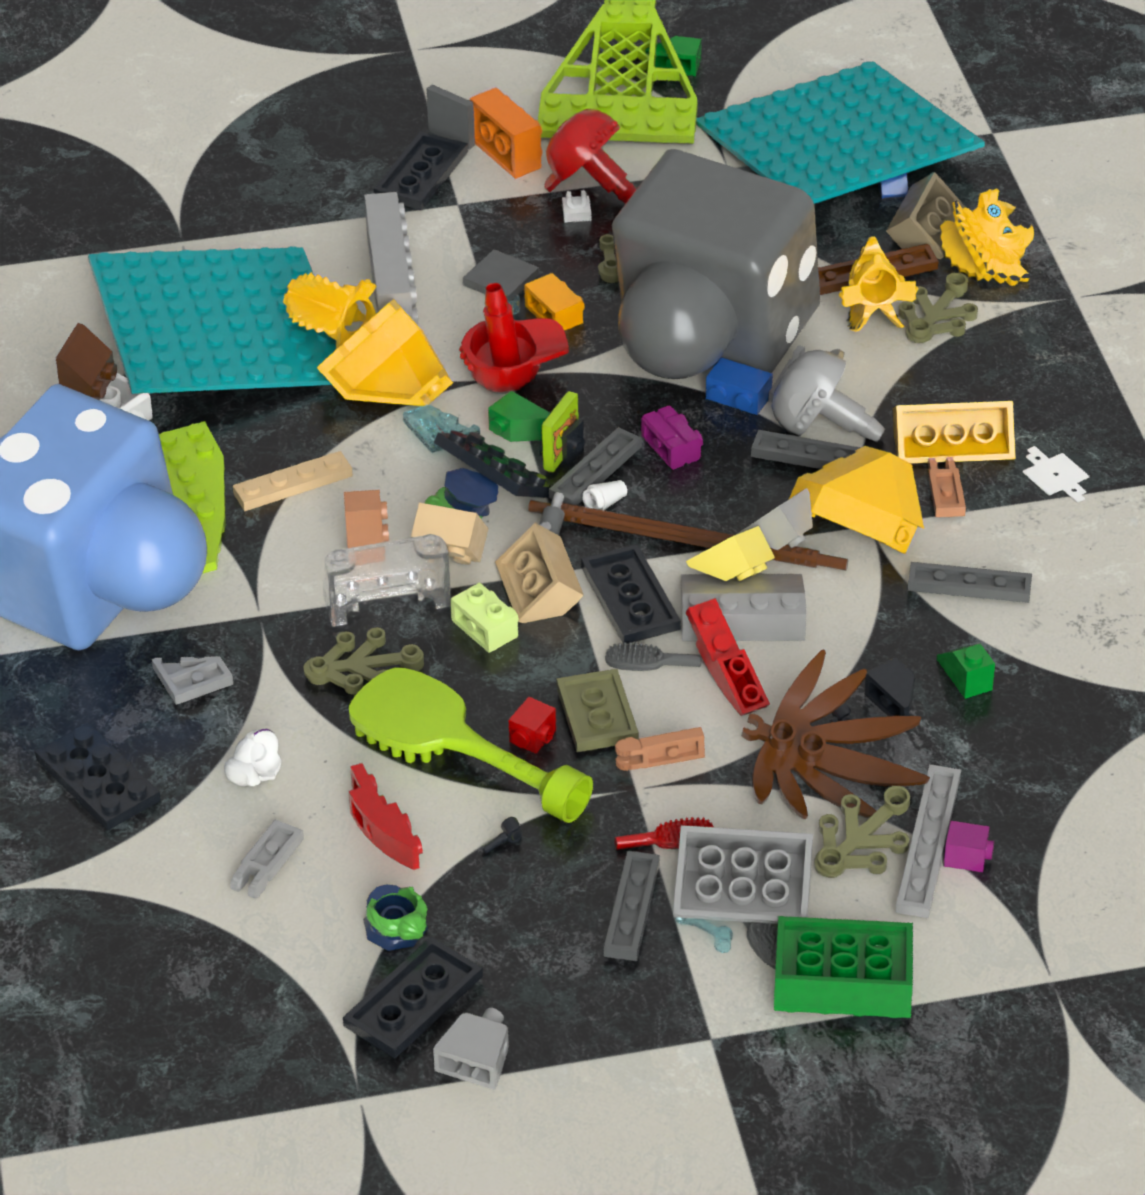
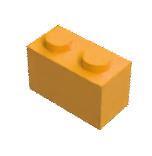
M553 273L524 284L525 307L537 318L555 320L563 327L564 331L583 323V310L585 306L582 298L571 291L566 283L558 279Z

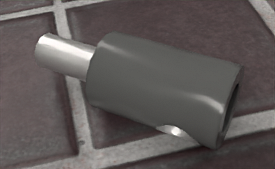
M556 492L554 493L551 506L543 509L539 525L559 536L565 517L564 511L561 510L564 495Z

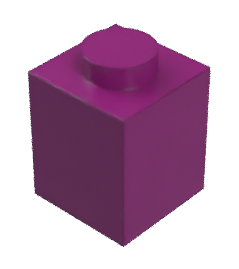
M950 821L945 847L944 867L983 872L985 859L992 860L994 841L988 840L990 826Z

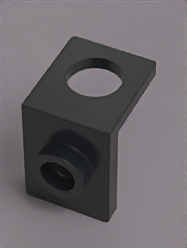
M577 419L562 434L561 464L568 466L584 451L585 439L582 420ZM542 448L539 450L540 455H543Z

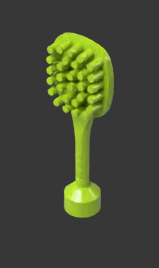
M407 668L389 669L369 681L355 695L349 705L350 721L355 726L357 736L362 737L366 734L369 744H375L379 741V748L383 751L391 747L392 756L400 757L402 751H404L405 761L408 763L415 761V753H420L421 761L428 763L431 761V751L436 755H440L444 749L475 757L538 789L543 810L566 823L576 820L590 800L593 790V780L590 776L569 765H564L547 773L485 740L465 723L466 706L464 700L449 686L424 673Z

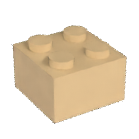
M419 502L411 538L418 545V548L425 552L424 555L427 557L442 559V556L453 557V561L470 565L471 561L481 562L489 528L477 513Z

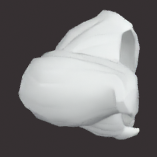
M269 729L253 730L247 733L238 743L234 757L229 758L224 765L225 774L229 781L240 786L259 785L260 782L276 778L275 776L280 770L282 760L278 754V739L273 731Z

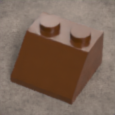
M77 323L56 356L59 384L100 400V398H104L110 382L116 378L117 364H114L113 351L84 324Z

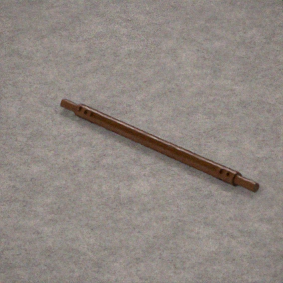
M530 500L528 511L542 514L543 509L551 506V503ZM562 503L561 510L565 513L563 521L700 547L712 548L734 536V534ZM787 544L779 550L770 548L775 557L772 560L812 568L823 566L845 571L848 567L849 559L820 554V550L798 546L790 548Z

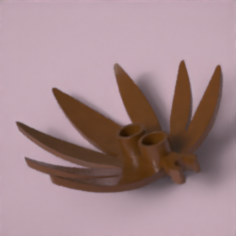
M821 650L792 683L778 707L772 726L764 723L759 715L749 714L747 723L755 725L757 729L750 730L744 727L741 735L748 741L758 739L764 741L756 759L752 776V788L757 803L762 805L768 799L773 786L774 772L784 800L802 819H807L808 811L801 789L791 770H794L816 793L840 808L842 798L853 793L814 768L849 781L878 786L927 784L930 779L925 774L854 750L826 744V742L838 744L865 743L889 738L918 726L921 721L920 716L872 717L838 721L817 726L810 725V723L832 713L847 701L861 685L867 674V670L862 669L847 676L824 690L803 709H800L808 700L817 684L826 655L825 650ZM860 799V812L858 815L870 818L877 810ZM853 803L846 804V806L849 808H853L856 806Z

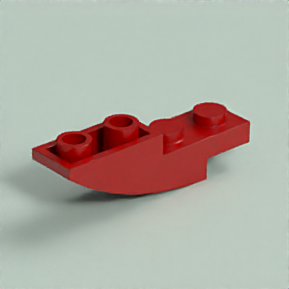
M716 598L689 607L685 613L698 639L695 645L716 684L740 716H744L768 707L770 702L745 649H739Z
M363 763L350 766L352 790L349 791L350 814L357 826L387 856L412 870L419 869V854L423 853V848L419 836H413L411 832V822L407 813L402 814L396 802L387 804L384 795H378L375 777L373 774L367 773Z

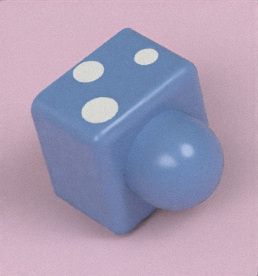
M61 384L51 386L11 430L0 438V617L74 650H84L97 640L124 608L140 612L165 609L184 599L194 589L201 578L206 564V536L202 524L194 511L185 502L173 495L157 427L149 420Z

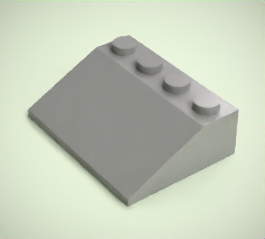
M681 574L682 641L698 640L685 613L689 607L716 598L735 641H805L806 598L802 574H756L740 582L737 577L724 581L709 574Z
M681 825L673 917L778 924V916L807 917L813 834Z

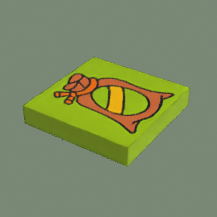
M568 391L542 424L543 468L546 471L554 472L562 462V434L579 419L577 393Z

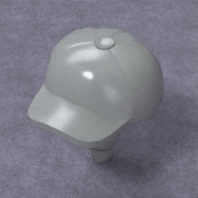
M840 349L830 352L813 350L802 354L785 370L773 395L771 407L774 417L786 431L798 437L807 430L818 413L848 432L854 430L860 436L876 442L884 433L885 428L873 416L871 417L865 413V407L835 389L846 365V361L843 359L844 352Z

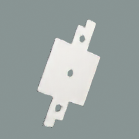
M1035 446L1027 449L1030 454L1026 458L1034 466L1023 470V473L1045 493L1052 495L1063 490L1076 502L1085 500L1082 494L1086 493V491L1077 483L1089 478V475L1063 453L1049 459Z

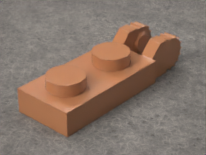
M954 457L946 458L945 469L937 468L936 458H928V479L935 517L965 516L966 505L959 470L955 466Z
M701 727L639 738V740L633 737L619 740L615 744V752L619 755L616 758V766L620 770L628 771L629 769L649 768L705 758L703 730Z

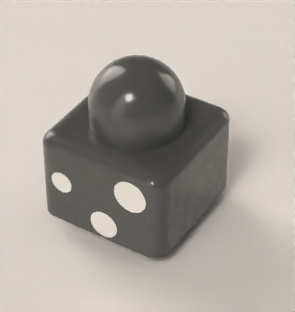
M669 149L664 152L613 220L612 232L621 297L618 314L620 339L631 359L643 370L657 377L665 379L693 377L716 365L721 357L772 373L820 305L815 207L810 196L800 188L678 149Z

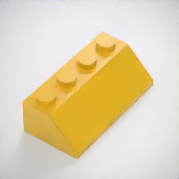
M1013 401L900 405L893 408V429L897 457L910 464L928 463V458H936L937 463H942L946 461L947 457H954L955 462L1015 460Z

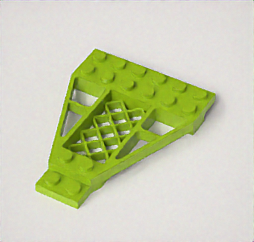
M604 0V4L541 92L538 122L542 127L541 138H552L557 129L574 114L585 109H598L612 117L621 127L609 140L694 144L697 122V97L655 9L656 0ZM594 35L591 64L573 65ZM658 35L674 69L655 67ZM613 39H615V40H617V41L619 42V43L615 44L614 46H611V45L608 43L609 41H611V40H613ZM641 40L644 44L637 47L633 43ZM600 47H601L603 50H605V51L602 52L601 54H600ZM648 47H650L649 56L645 53ZM627 48L630 53L625 56L622 55L620 51ZM611 57L617 60L612 64L606 61ZM639 58L643 62L635 65L631 61ZM598 65H599L601 68H603V69H602L601 71H599V72H598ZM625 66L628 71L623 74L620 73L618 70ZM609 75L615 78L609 83L604 80ZM635 76L641 79L635 84L630 81ZM564 77H587L590 79L588 93L560 94L554 93ZM656 80L680 81L687 98L653 97V82ZM596 83L601 87L596 90ZM624 85L627 89L619 92L616 88Z

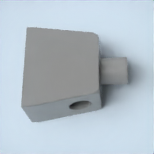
M487 1008L482 1017L469 1013L461 1014L433 1049L435 1071L495 1090L509 1047L508 1027L502 1024L504 1020L503 1014L494 1008Z

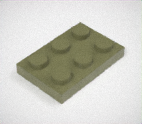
M618 669L556 678L557 691L577 752L615 746L619 740L629 737L639 740V732Z

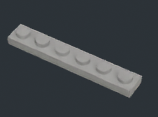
M929 765L927 776L930 779L924 785L896 903V913L929 918L961 779V769Z

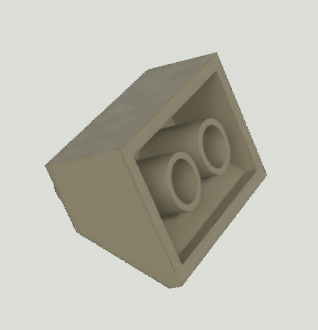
M933 172L910 187L886 232L901 249L929 244L937 259H942L945 256V251L942 250V241L940 240L942 231L940 226L945 221L955 222L952 204L955 200L958 201L962 209L965 206L941 178Z

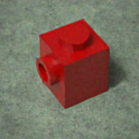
M528 697L509 719V742L534 753H537L544 744H548L556 731V708L531 697Z

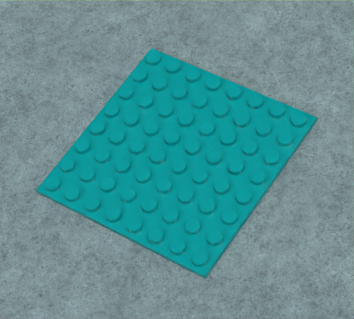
M874 61L863 62L859 66L850 69L845 68L829 76H820L816 80L807 83H798L795 87L777 90L764 97L752 98L750 101L739 105H730L727 109L718 112L706 113L704 116L697 118L696 122L697 126L758 175L800 188L810 196L814 204L985 146V141Z
M303 247L139 253L102 252L99 254H88L91 270L131 394L332 385L317 367L336 350V340L329 337L325 331L316 333L315 329L307 330L305 326L299 327V322L292 323L293 318H289V313L286 312L287 305L283 303L284 294L288 291L287 286L292 279L296 280L299 275L303 276L305 273L307 275L310 272L313 273Z

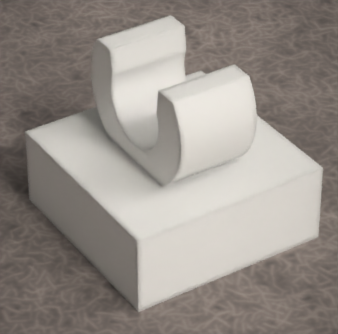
M581 190V196L571 197V191H567L566 197L562 198L564 222L591 221L590 201L585 190Z

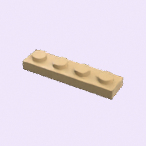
M338 451L233 485V494L243 510L248 511L352 477V467L342 452Z

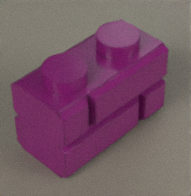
M669 405L658 409L657 412L653 411L643 415L641 418V436L672 470L684 466L685 463L689 464L699 460L701 457V446L703 445L702 436L698 430L693 431L690 428L683 414H678Z

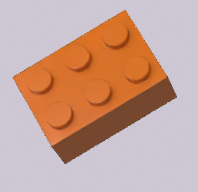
M497 87L470 97V101L474 105L475 145L515 179L542 168V127L537 120H534L523 108L514 103L509 96L502 93Z

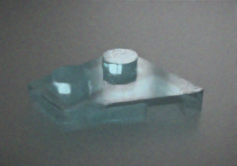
M429 404L403 412V422L431 453L443 450L434 443L438 432L450 433L451 430H455L463 434H468L469 432L480 434L479 426L473 424L468 428L459 424V417L450 413H444Z

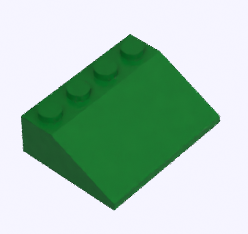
M778 916L774 1011L911 1018L913 923Z

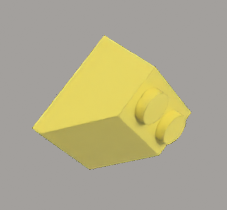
M757 526L728 538L687 560L686 563L690 568L724 581L737 577L740 582L768 569L765 563L775 557L760 527Z

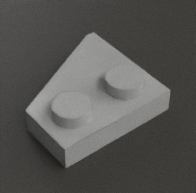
M220 656L199 659L181 657V663H162V658L152 659L155 673L176 705L233 685V676Z

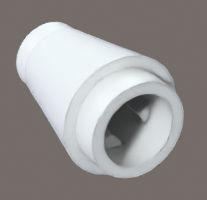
M621 480L589 485L587 490L583 492L584 505L589 508L606 510L627 495V487Z

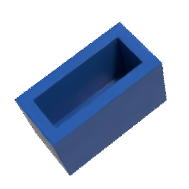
M721 357L706 376V399L758 415L769 400L773 373Z

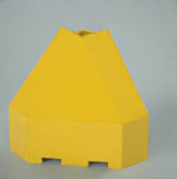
M395 299L390 301L317 367L347 400L429 406L453 383L423 330Z
M864 446L855 450L856 453L846 458L840 457L823 465V469L798 477L789 499L807 488L810 492L811 512L814 518L815 515H818L873 538L903 554H906L917 527L924 529L912 464L892 453Z

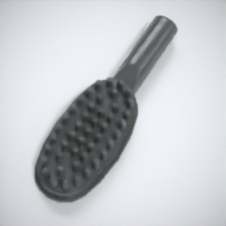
M626 642L624 645L619 643V646H616L615 643L613 647L610 645L605 656V661L610 667L630 671L656 670L663 665L701 667L702 660L701 655L663 653L657 646L655 648L647 644L643 646L642 643L639 645L634 643L632 645L631 642L629 645Z
M743 922L748 928L747 940L753 951L764 963L775 969L778 929L768 923Z

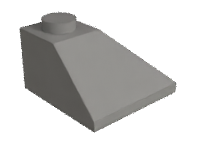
M807 488L739 533L759 526L770 548L779 550L786 544L793 548L806 539L803 533L813 527L810 492Z

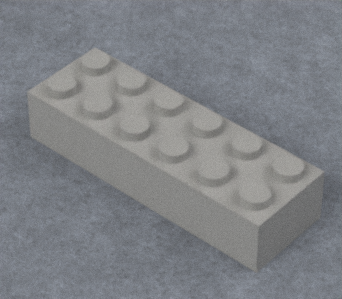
M397 192L364 194L370 264L373 283L376 285L374 295L377 313L395 299L418 325L417 308H415L417 294L416 286H414V271L412 269L409 236L407 235L404 202H398Z

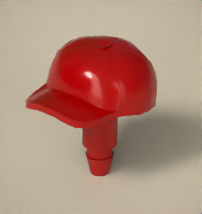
M598 109L582 110L566 120L552 136L546 149L547 161L553 172L546 179L544 188L548 192L553 191L562 181L583 167L608 193L612 191L618 197L617 199L626 204L637 189L633 183L631 184L625 178L628 174L601 148L621 128L617 121Z
M490 283L486 286L485 292L486 306L483 310L485 321L479 322L465 334L459 348L461 352L460 358L464 360V364L471 372L473 379L481 386L496 393H509L510 391H517L531 382L537 375L541 363L567 354L569 346L563 327L555 320L549 318L514 320L512 306L507 302L508 299L502 286L499 283Z

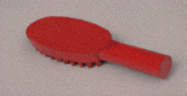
M687 817L685 820L681 818L680 821L675 819V822L670 820L669 823L665 822L664 825L660 823L654 832L614 837L615 848L619 850L655 844L664 849H679L681 825L714 826L709 819L706 821L704 817L702 820H699V817L696 820L691 817V820H688L689 818Z

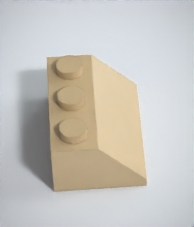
M536 522L495 561L512 608L516 611L520 623L563 616L584 596L561 537Z

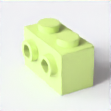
M480 582L451 598L452 621L488 653L518 637L519 618L516 611L504 604L493 591H489Z

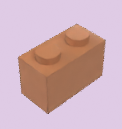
M380 490L344 492L348 556L384 554L383 542H389L388 524H382V520L388 519L387 501H380Z

